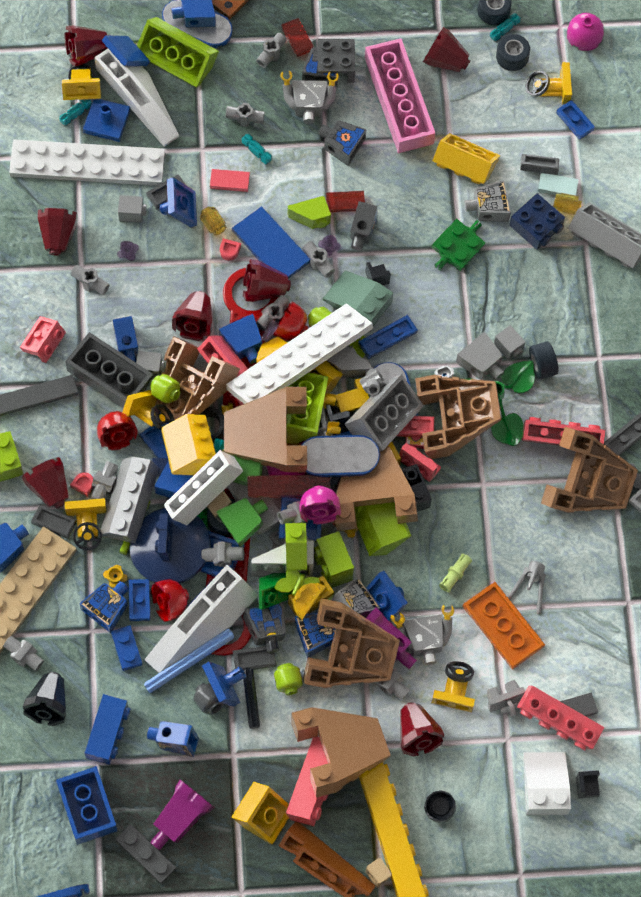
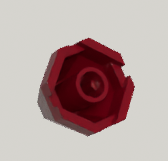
M75 25L66 26L68 32L64 33L67 55L71 53L72 59H69L72 65H83L108 49L102 41L104 36L107 35L105 31Z
M443 27L422 62L429 66L460 72L461 69L466 70L471 60L468 59L470 54L455 36Z
M45 208L44 212H42V209L38 210L37 218L45 250L50 255L60 256L61 253L66 252L78 224V214L72 211V215L68 214L67 209Z
M250 259V264L246 266L243 286L247 288V291H243L245 301L256 302L276 298L280 295L284 296L286 292H289L291 281L288 280L286 274L259 260Z
M203 291L191 293L174 312L172 329L175 332L176 329L180 331L179 335L185 339L201 341L204 336L208 338L212 332L210 297Z
M56 457L55 460L54 458L35 466L32 468L33 473L30 475L28 472L23 474L22 479L25 485L48 507L55 506L58 509L65 505L69 495L64 466L60 457Z
M413 702L405 704L400 710V741L403 754L415 757L419 756V751L424 750V754H427L443 744L444 732L420 704Z

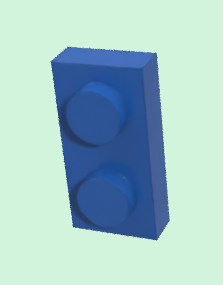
M572 100L557 109L556 114L579 140L594 131L595 126Z
M148 579L129 580L130 621H150V581Z
M131 625L111 631L122 671L142 666Z

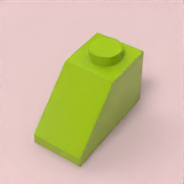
M324 196L287 206V216L289 219L311 229L324 228L331 224V213Z
M285 523L286 571L307 570L306 523Z

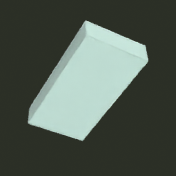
M541 173L537 192L575 199L579 179Z

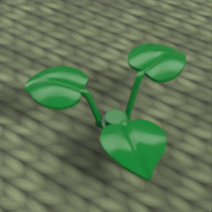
M521 361L510 365L504 370V374L501 377L503 383L495 381L502 417L498 423L491 427L493 437L503 444L510 446L518 445L522 439L524 427L523 421L518 414L510 413L507 416L505 415L502 403L505 389L510 390L512 388L516 393L528 392L533 387L535 381L533 361Z

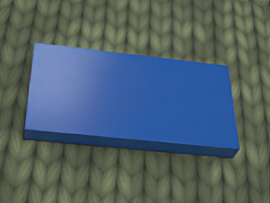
M262 206L232 227V232L259 261L286 274L288 279L310 263V258Z

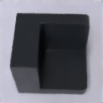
M370 262L366 263L365 273L368 279L376 281L383 286L390 284L391 274L390 271H386L384 264L372 267Z
M330 404L326 405L329 422H340V433L349 431L345 426V423L350 419L349 411L332 414Z
M599 770L578 772L575 778L578 799L600 796L598 784Z

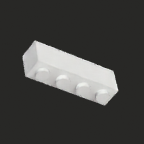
M220 450L164 506L173 520L188 525L243 470L234 456Z

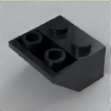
M415 464L401 469L415 494L417 512L430 508L432 498L418 465Z

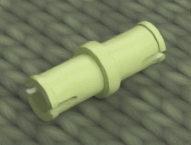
M461 554L454 566H450L448 569L449 573L439 584L442 590L449 593L455 583L462 579L464 571L472 562L468 555Z

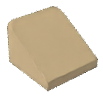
M222 491L207 507L216 518L218 516L216 512L231 505L232 502L225 492Z
M378 858L366 868V874L375 884L376 888L384 884L392 875L381 858Z

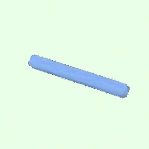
M226 629L145 682V688L149 693H152L233 640V632L230 629Z

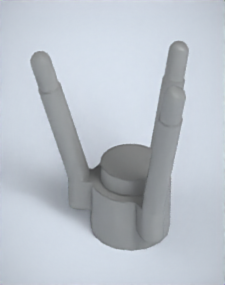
M531 561L529 566L524 568L523 574L508 598L511 599L526 576L529 580L527 590L531 589L533 582L539 581L537 614H540L543 586L546 574H544L545 566L540 562Z

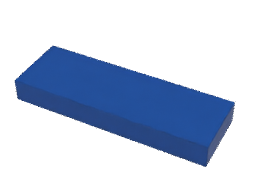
M406 315L360 340L358 345L367 359H370L416 334L418 329L410 317Z

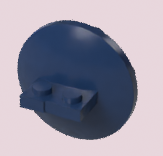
M161 508L143 519L136 542H130V556L137 571L145 579L153 583L171 579L181 584L197 575L206 564V561L202 559V550L211 548L210 535L200 517L196 516L188 525L173 520L166 508Z

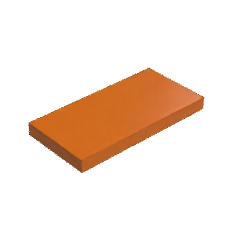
M493 582L462 605L512 670L545 647L544 642L496 582Z

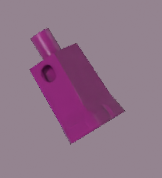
M375 607L366 619L400 640L395 662L398 660L406 668L410 669L417 661L406 651L412 642Z
M179 780L175 787L174 795L153 823L160 831L150 843L159 850L162 849L169 839L178 843L203 815L208 814L215 807L185 782Z

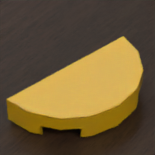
M309 583L303 585L296 592L293 598V607L296 615L301 620L326 586L320 583Z

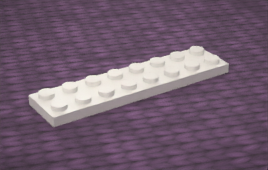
M13 139L9 174L10 177L158 186L162 184L165 149Z
M345 304L228 382L226 389L242 403L246 404L284 387H288L372 330L373 323L348 304Z

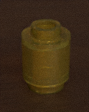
M556 193L553 207L559 212L575 215L576 211L581 207L582 201L576 195Z
M206 207L201 211L200 220L210 233L217 236L226 230V222L215 207Z

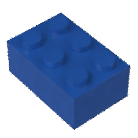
M97 766L56 780L77 845L117 832V826Z

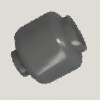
M202 683L195 689L196 693L193 699L203 713L215 714L222 709L224 704L219 703L210 683Z

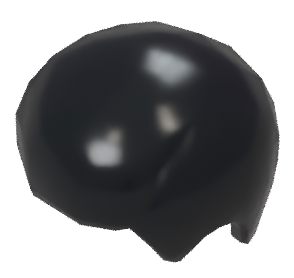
M442 790L432 792L425 802L424 809L426 815L432 821L438 823L447 822L453 818L456 812V801L449 792Z

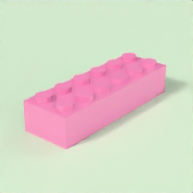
M402 39L366 47L365 61L397 152L402 153L433 145L435 130Z

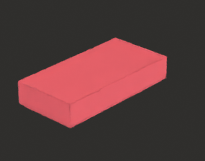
M212 169L210 189L248 192L250 172Z

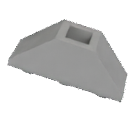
M350 345L326 360L343 374L341 378L365 377L366 372L372 368L371 363L366 358H361L356 354L355 349Z

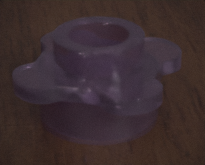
M328 235L318 242V247L324 248L328 253L327 256H331L334 251L341 249V244L337 243V239L333 235Z
M123 241L120 244V251L117 252V256L134 261L139 246L130 241Z

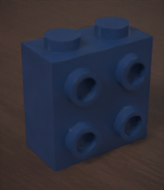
M536 193L511 216L509 226L538 250L541 246H546L554 234H559L563 230L565 217L542 196Z

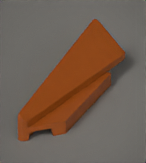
M294 822L279 844V847L296 855L293 860L294 863L343 897H354L360 894L369 896L375 888V884L300 822Z

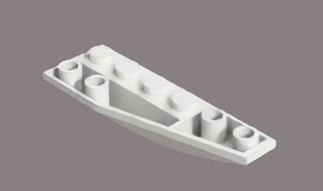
M109 49L95 57L96 70L123 101L130 106V109L164 147L179 137L149 73L143 66H123Z
M226 565L176 620L145 658V661L158 673H161L230 628L259 595L234 570Z

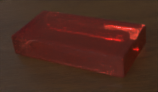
M299 18L281 25L297 57L309 53L311 48L314 47Z
M364 191L326 193V203L330 212L356 211L359 201L365 203Z

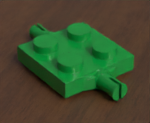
M456 218L431 246L441 257L434 266L441 270L448 263L461 271L485 246L486 242L475 233L482 224L476 220L469 228Z

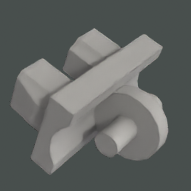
M512 680L505 684L507 691L505 694L501 695L497 687L488 689V709L490 712L500 709L501 714L508 712L511 717L516 715L515 709H517L516 707L525 693L524 687L520 688L517 682Z

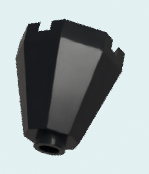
M57 672L44 674L26 697L23 704V714L39 724H42V720L49 721L47 724L49 726L64 723L66 719L64 678Z

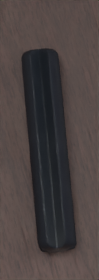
M253 668L243 669V674L246 675V678L243 681L248 723L250 729H256L260 727L254 670Z

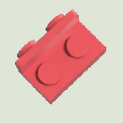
M40 316L20 348L23 352L36 355L42 362L47 363L66 334V331L58 321Z
M407 443L402 446L399 453L401 463L407 467L417 464L422 477L431 482L440 471L441 466L422 454L415 447Z

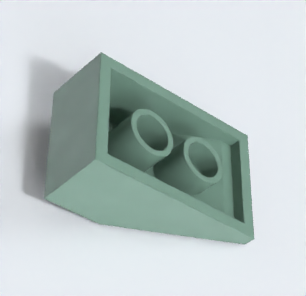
M345 270L322 300L337 310L348 304L372 322L374 327L392 304L393 292L376 281Z

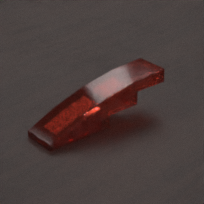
M314 475L247 476L248 498H302L306 491L315 486L331 489L330 477Z

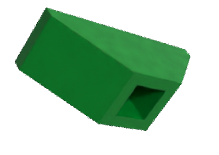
M272 573L259 578V609L263 610L288 600V596L292 594L293 590L289 593H284L275 589L276 583L280 579L286 578V573Z

